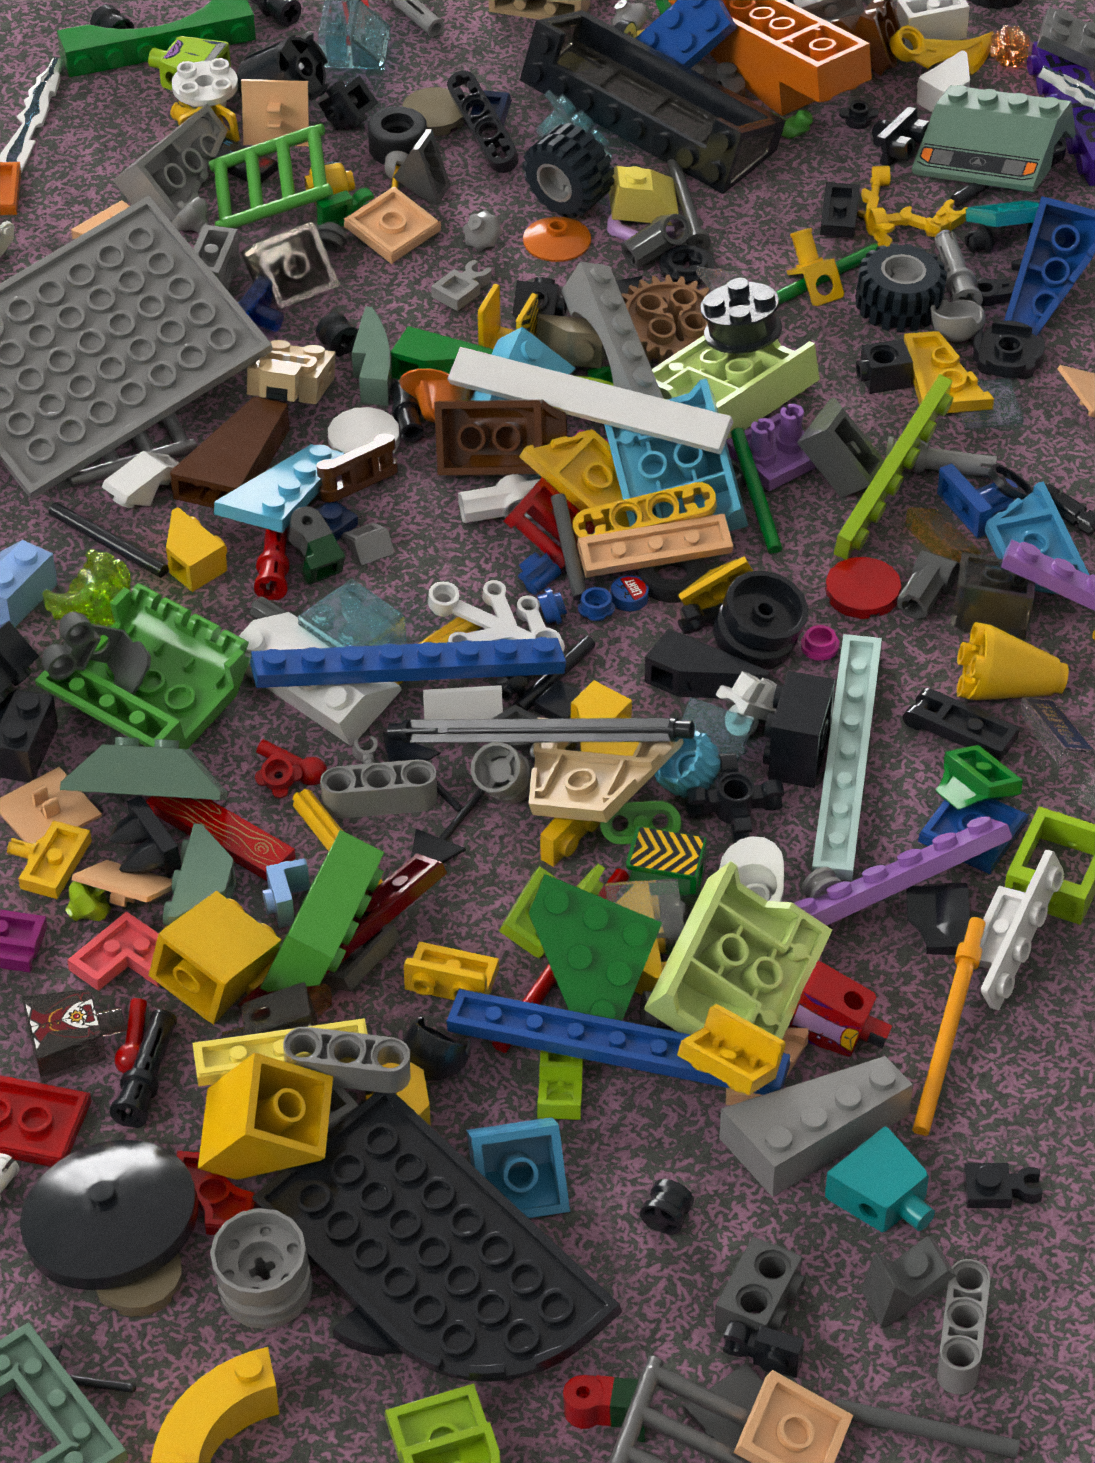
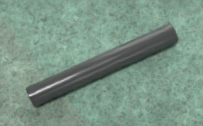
M555 494L551 497L571 593L573 600L579 601L582 593L586 590L567 500L565 494Z

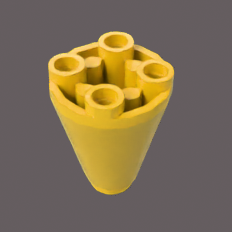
M975 622L971 629L969 643L962 642L959 647L957 663L963 666V671L958 680L956 693L957 697L971 700L1052 696L1054 693L1062 694L1067 684L1069 668L1068 664L1061 663L1059 658L992 625Z

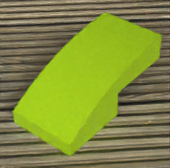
M541 1051L537 1119L553 1117V1119L581 1120L583 1059Z

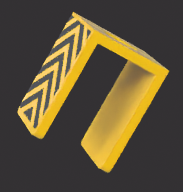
M493 284L478 309V344L490 349H494L498 339L515 331L501 327L500 285ZM532 293L516 319V330L523 327L535 337L537 336L538 294Z

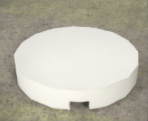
M371 407L353 408L342 412L332 420L328 427V442L332 450L346 454L373 442V438L377 435L391 434L395 438L396 448L393 450L394 454L400 444L399 424L392 415L383 410Z

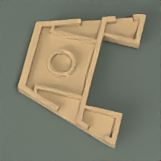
M679 739L678 742H639L633 756L565 750L569 742L534 743L535 764L531 771L529 806L532 815L607 823L682 747L684 741Z

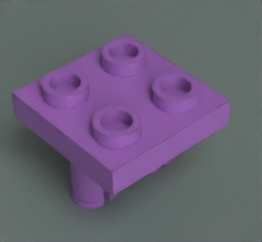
M788 404L787 409L782 407L780 413L768 419L760 418L758 423L754 421L750 428L744 430L762 486L768 491L816 468L797 444L805 432L802 430L804 410L797 404ZM730 437L726 440L730 457L739 463Z

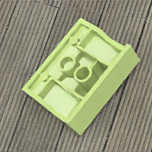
M703 335L652 369L662 396L666 400L689 393L699 380L707 378L715 397L718 412L729 415L733 419L730 432L735 428L746 430L751 427L754 421L757 422L758 419L780 408L781 405L820 380L815 343L810 341L796 351L781 346L777 339L771 345L758 351L730 354L711 348L706 343Z
M730 861L707 879L644 1010L677 1032L692 1035L704 1027L709 1008L718 1004L776 1037L783 1039L795 1013L802 991L823 952L832 929L792 902L765 900L740 883L738 867Z

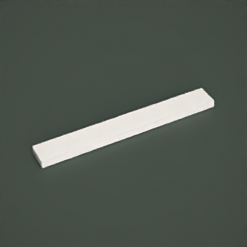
M460 347L448 376L450 384L509 400L543 399L549 405L565 412L567 415L717 454L722 453L733 424V419L729 415Z

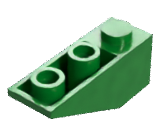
M408 326L390 352L392 378L400 380L401 376L408 371L428 368L450 374L460 347L487 354H492L493 349Z

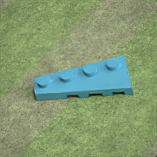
M310 444L214 502V515L282 533L290 525L293 512L300 507L307 506L320 492L319 487L322 485V479L317 476L316 464L322 460L335 459L344 455V452L332 450L326 445Z

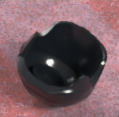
M424 1017L417 1018L407 1030L402 1040L410 1050V1062L424 1070L425 1080L439 1081L454 1076L464 1068L471 1055L470 1039L467 1040L465 1045L459 1044L444 1033L426 1026Z

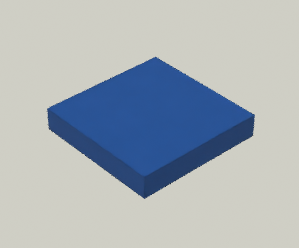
M944 800L919 833L918 842L930 846L933 844L932 840L935 837L945 833L956 834L968 828L967 824L970 821L987 816L1006 823L1011 832V840L964 861L968 865L991 874L1027 824L1029 814L997 800L980 802L961 810H957Z

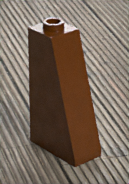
M255 396L252 397L172 469L170 476L173 499L214 508L216 500L265 472L290 430L288 404Z

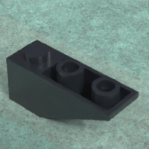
M668 628L645 656L644 682L677 697L720 699L716 696L720 686L724 685L733 688L742 671L757 677L759 680L762 678L770 679V671Z

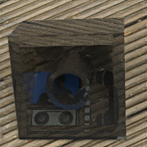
M313 221L255 243L241 251L253 283L278 310L340 285Z
M962 552L949 626H954L961 631L971 633L973 624L978 622L992 625L1016 638L1025 640L1034 601L1035 583L1002 568L1003 559Z

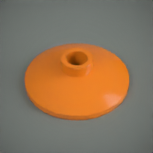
M547 217L532 223L525 230L523 243L530 254L541 260L564 262L580 257L589 249L591 234L588 228L577 220L567 217Z

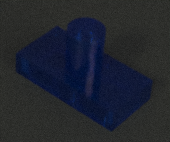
M260 275L238 304L256 325L278 332L284 320V313L270 308L272 304V279Z

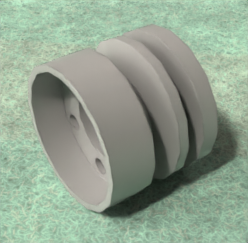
M257 1208L240 1212L222 1225L214 1236L210 1255L222 1306L229 1315L247 1327L260 1329L284 1326L298 1317L310 1302L313 1280L303 1232L294 1220L277 1210Z

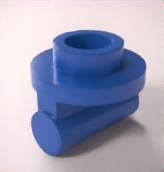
M534 552L518 565L522 572L517 576L524 582L526 590L533 595L538 594L561 575L560 567L550 560V556L547 553L540 557L537 552Z

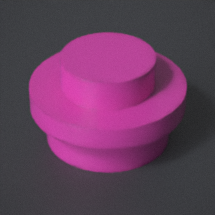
M815 625L810 627L803 635L801 650L811 659L828 660L838 653L839 639L830 627Z

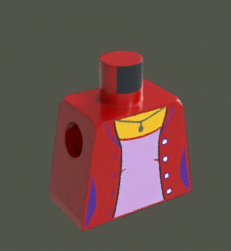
M817 960L802 991L789 1028H808L809 1044L850 1057L859 1039L883 1049L892 1025L870 1016L877 998L873 991Z

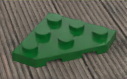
M544 874L528 914L565 1000L567 1009L569 1011L622 1021L662 922Z

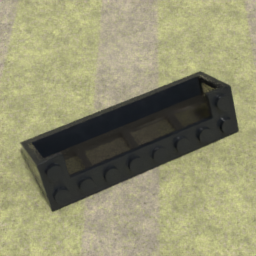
M583 10L536 20L519 80L666 163L670 159L677 161L684 173L722 194L777 151L786 122L783 118Z

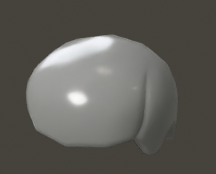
M944 299L938 310H936L935 305L930 307L934 330L939 331L950 342L959 343L972 339L980 329L984 328L986 322L983 308L974 301L957 300L949 302Z

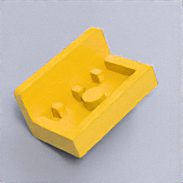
M419 941L413 958H406L403 965L405 990L414 991L420 995H432L450 1000H455L459 989L490 995L499 971V958Z
M715 1004L709 1008L704 1027L681 1040L677 1056L690 1062L696 1070L709 1073L727 1083L732 1090L749 1096L776 1079L786 1043L775 1035Z

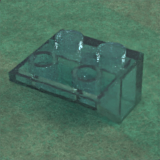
M325 0L318 33L319 46L328 59V63L324 67L385 69L391 26L361 0Z

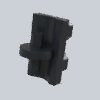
M907 107L894 121L880 120L873 126V143L882 149L881 165L890 166L897 159L908 161L914 155L915 142H922L929 121L918 119L917 108Z

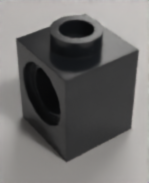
M903 339L862 345L861 360L856 361V374L859 382H865L869 394L911 388L913 361Z

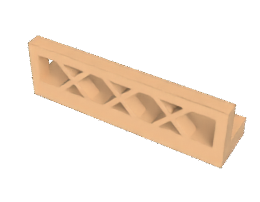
M718 514L578 538L577 550L585 578L730 554L733 550V543L725 514Z

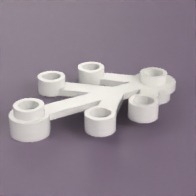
M491 580L486 582L482 594L483 601L493 607L496 616L459 600V590L450 582H437L429 589L428 606L434 614L441 617L454 614L485 628L484 630L469 633L454 632L449 636L448 642L536 639L538 637L558 638L564 654V641L556 630L545 627L539 612L540 603L533 596L526 595L519 598L516 608L518 618L527 621L530 629L529 632L517 626L505 597L506 587L500 581ZM494 591V592H497V593H499V594H498V595H492V594H490L489 592ZM523 607H531L533 610H525Z

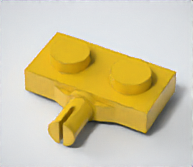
M53 820L45 835L33 844L11 838V842L9 841L7 846V853L28 859L26 867L18 878L20 889L58 899L92 842L90 830Z

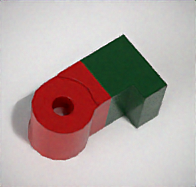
M577 1375L571 1378L563 1389L564 1415L567 1421L572 1426L580 1429H589L596 1425L622 1428L639 1380L601 1375ZM642 1425L638 1436V1442H645L647 1427Z

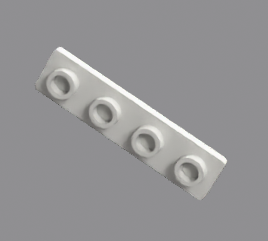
M1044 851L1026 892L999 886L983 920L986 922L980 944L983 952L979 966L988 968L989 972L981 987V993L991 1009L1000 1010L1004 999L1011 995L1014 989L1015 975L1021 962L1024 963L1029 957L1032 938L1037 928L1041 927L1046 920L1047 906L1053 893L1057 892L1062 885L1064 871L1054 851Z

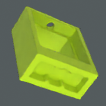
M1039 806L1006 874L1005 887L1026 892L1036 871L1027 868V865L1040 838L1094 855L1081 885L1063 879L1060 889L1053 893L1047 906V914L1081 925L1095 895V824Z

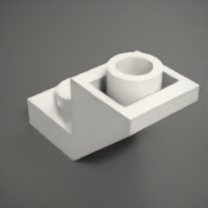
M142 451L104 480L102 488L114 495L113 501L127 508H134V505L151 506L159 484H170V473L179 462L167 454Z

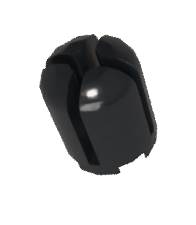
M293 35L248 55L241 62L236 73L238 78L237 91L242 99V79L308 81L309 101H312L325 94V90L330 82L325 84L326 72L324 65L328 63V59L322 48L313 39L305 40Z

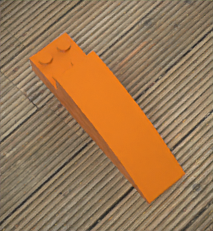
M668 0V1L670 2L671 5H673L677 0ZM722 0L737 29L710 51L709 54L719 64L730 62L736 65L737 72L745 80V88L779 115H786L815 101L819 103L829 101L833 96L847 90L856 89L860 84L872 79L870 44L786 0Z

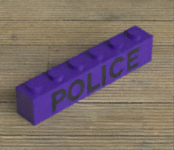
M1038 41L1033 42L1031 56L1027 57L1029 75H1034L1040 95H1044L1045 98L1055 97L1060 100L1072 101L1076 135L1074 138L1065 137L1067 151L1069 154L1074 155L1078 173L1084 175L1089 186H1095V110L1064 94L1057 87L1038 76L1045 65L1088 85L1093 90H1095V84L1087 68L1037 47Z

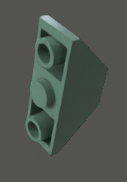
M194 823L190 839H184L182 842L180 854L182 867L181 870L174 871L172 878L173 899L172 901H166L163 910V924L166 926L215 891H218L227 899L233 898L236 887L234 859L202 824Z

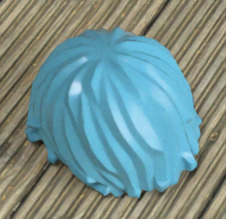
M696 730L693 739H683L682 747L654 774L656 782L663 788L683 798L687 797L686 791L689 788L702 787L709 790L710 786L718 778L717 774L721 769V760L718 756L717 746L711 742L707 733H700Z

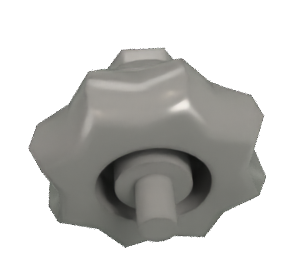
M621 0L615 5L616 15L612 23L614 26L620 19L633 21L638 31L641 30L644 22L649 18V13L643 3L631 4L626 0Z
M196 197L187 205L182 201L177 203L181 211L172 221L177 230H193L200 234L204 225H210L206 218L207 203L205 199Z
M487 210L470 215L468 222L462 228L465 234V244L473 246L478 252L487 247H495L497 239L503 234L500 227V217L491 215Z

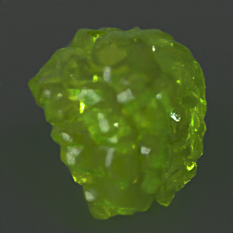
M89 549L87 554H85L87 560L83 564V568L78 571V577L72 580L66 593L56 594L48 589L42 592L45 599V609L52 613L55 620L59 621L67 613L77 612L84 614L91 624L100 626L113 625L115 620L110 602L124 587L131 591L130 571L123 561L115 559L110 553Z

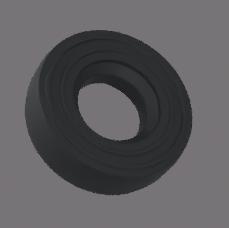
M700 558L639 569L638 577L649 587L648 595L662 602L679 603L682 601L678 594L706 574V565L704 559ZM675 566L684 569L687 575L682 579L668 580L660 577L658 572L661 568Z

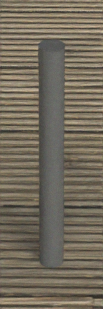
M836 1399V1406L853 1415L851 1421L1017 1459L1020 1444L1018 1439L844 1399Z

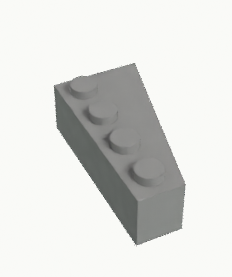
M886 1056L721 1108L719 1139L773 1197L868 1140L884 1126L888 1128L908 1116L913 1084Z

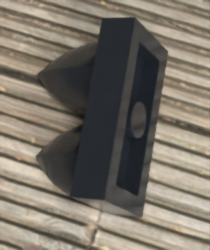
M142 795L127 801L129 815L119 821L113 828L108 840L116 844L128 845L141 842L142 844L127 855L119 870L139 873L160 868L167 878L173 877L175 870H181L177 844Z

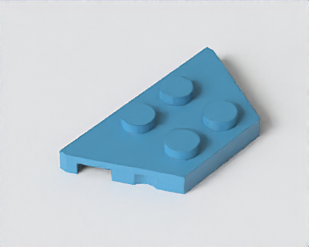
M1044 481L1034 485L1033 492L1023 500L1018 497L1008 505L1007 510L998 512L986 521L985 533L1000 565H1002L1005 551L1012 539L1019 543H1030L1036 546L1042 554L1053 559H1064L1070 562L1075 569L1089 575ZM1027 579L1025 590H1027L1028 586V590L1060 595L1030 580L1028 585Z

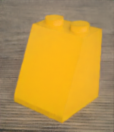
M215 891L166 926L158 934L148 976L214 1025L245 992L246 986L275 959L281 939L277 937L271 927L257 922L245 913L238 902L230 898L227 899L218 891Z
M253 1053L207 1088L198 1169L240 1180L324 1159L333 1076Z

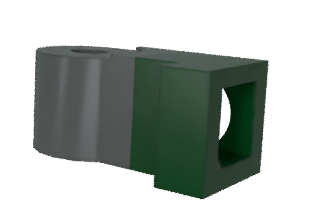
M305 506L296 509L291 515L288 538L294 547L301 550L305 558L302 575L307 584L311 585L343 571L345 555L322 515L312 507Z

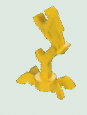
M863 188L861 197L863 202L867 203L866 211L859 210L857 216L864 218L866 229L869 235L874 236V239L878 242L877 245L890 246L893 240L887 233L892 232L895 226L909 225L925 230L927 236L936 237L939 232L943 230L951 231L966 222V209L968 208L964 207L960 211L953 210L954 200L950 199L944 203L933 218L912 214L911 206L903 208L900 213L887 214L883 207L877 208L879 196Z

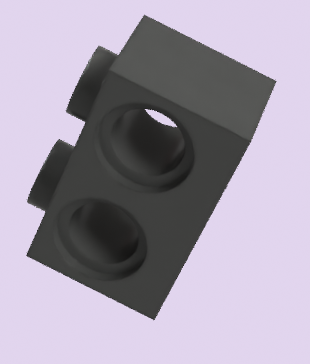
M752 1236L716 1303L714 1329L725 1333L729 1321L733 1320L744 1323L756 1332L759 1331L760 1326L782 1332L788 1317V1311L785 1309L790 1300L794 1302L799 1300L805 1286L806 1276L801 1275L802 1256ZM772 1276L776 1277V1279H769L766 1277ZM747 1311H757L760 1313L753 1314Z

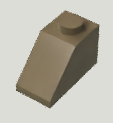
M538 314L536 338L572 366L602 367L606 351L597 332L586 318Z

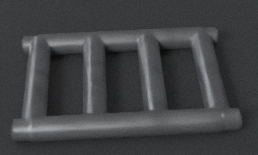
M175 413L162 419L174 442L173 444L154 449L145 430L133 437L140 453L146 451L167 454L173 459L191 453L198 446L194 438L188 439ZM114 449L102 456L105 461L104 464L87 469L83 468L70 476V485L75 487L108 478L138 454L120 459Z
M649 1356L642 1370L609 1463H667L635 1447L642 1425L720 1463H751L733 1453L734 1448L649 1406L655 1389L659 1386L743 1428L751 1410L663 1368L664 1362L662 1359L656 1356Z

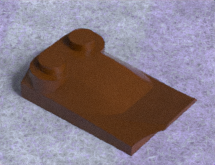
M460 399L456 401L434 402L437 475L538 474L519 457L523 449L530 445H533L534 448L548 445L552 439L568 437L566 413L552 407L543 399Z

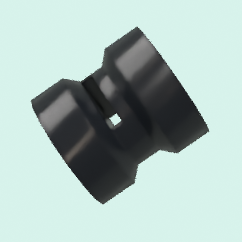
M109 4L97 8L90 20V25L134 29L133 22L126 16L121 15L119 10Z

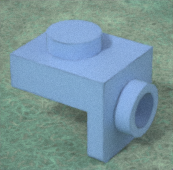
M306 859L285 861L266 866L268 890L262 891L267 915L275 913L279 928L291 926L294 921L291 893L309 890L310 888Z

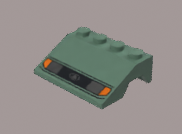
M950 85L934 107L913 163L912 173L919 176L1035 192L1051 170L1055 144L1061 137L1074 138L1076 135L1072 101L1060 100L1055 97L1045 98L1030 96L1024 93H1007L994 89L984 90L969 88L963 85Z

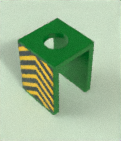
M641 826L636 827L626 861V868L632 870L626 894L639 882L648 881L650 898L657 897L659 905L692 910L699 897L705 874L707 837Z

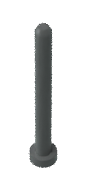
M670 159L667 162L671 178H673L683 216L688 219L691 226V234L686 243L687 245L707 250L710 247L711 239L709 233L701 228L683 169L676 160Z

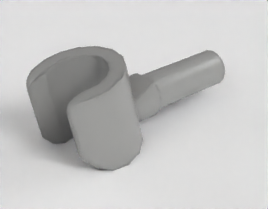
M374 736L369 738L370 750L361 749L358 745V739L355 738L352 754L357 760L363 761V764L374 763V755L377 749V739Z

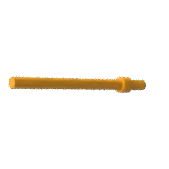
M978 917L970 918L964 942L958 945L954 962L957 967L912 1128L915 1134L928 1136L930 1133L972 973L980 964L983 952L980 944L986 922Z

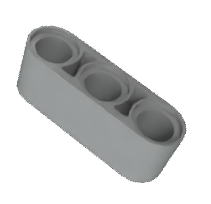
M425 760L336 766L326 770L320 780L322 805L333 818L343 819L422 812L431 809L437 803V772L435 766Z
M297 1027L292 1029L283 1041L285 1062L333 1076V1087L397 1093L402 1091L411 1079L410 1050L406 1043L394 1037L313 1027ZM301 1052H308L312 1054L308 1057L302 1058L295 1056L296 1054ZM345 1057H351L356 1059L355 1061L350 1063H343L339 1061L340 1059ZM386 1063H396L399 1066L395 1068H386L382 1065Z
M973 1259L960 1260L951 1267L956 1277L950 1280L947 1286L937 1381L943 1389L953 1394H965L976 1386L981 1364L990 1272L984 1264ZM958 1325H964V1326H967V1327H969V1328H962V1327H959ZM953 1364H962L965 1367H958Z

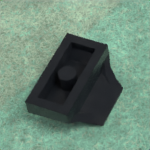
M936 883L906 888L907 921L915 926L923 936L926 943V954L956 955L958 945L964 942L970 920L969 888L967 883Z

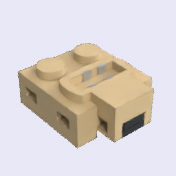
M284 340L271 341L272 352L248 366L247 395L295 402L299 396V402L317 404L334 380L336 352L325 350L324 347L319 345L300 347L292 346Z

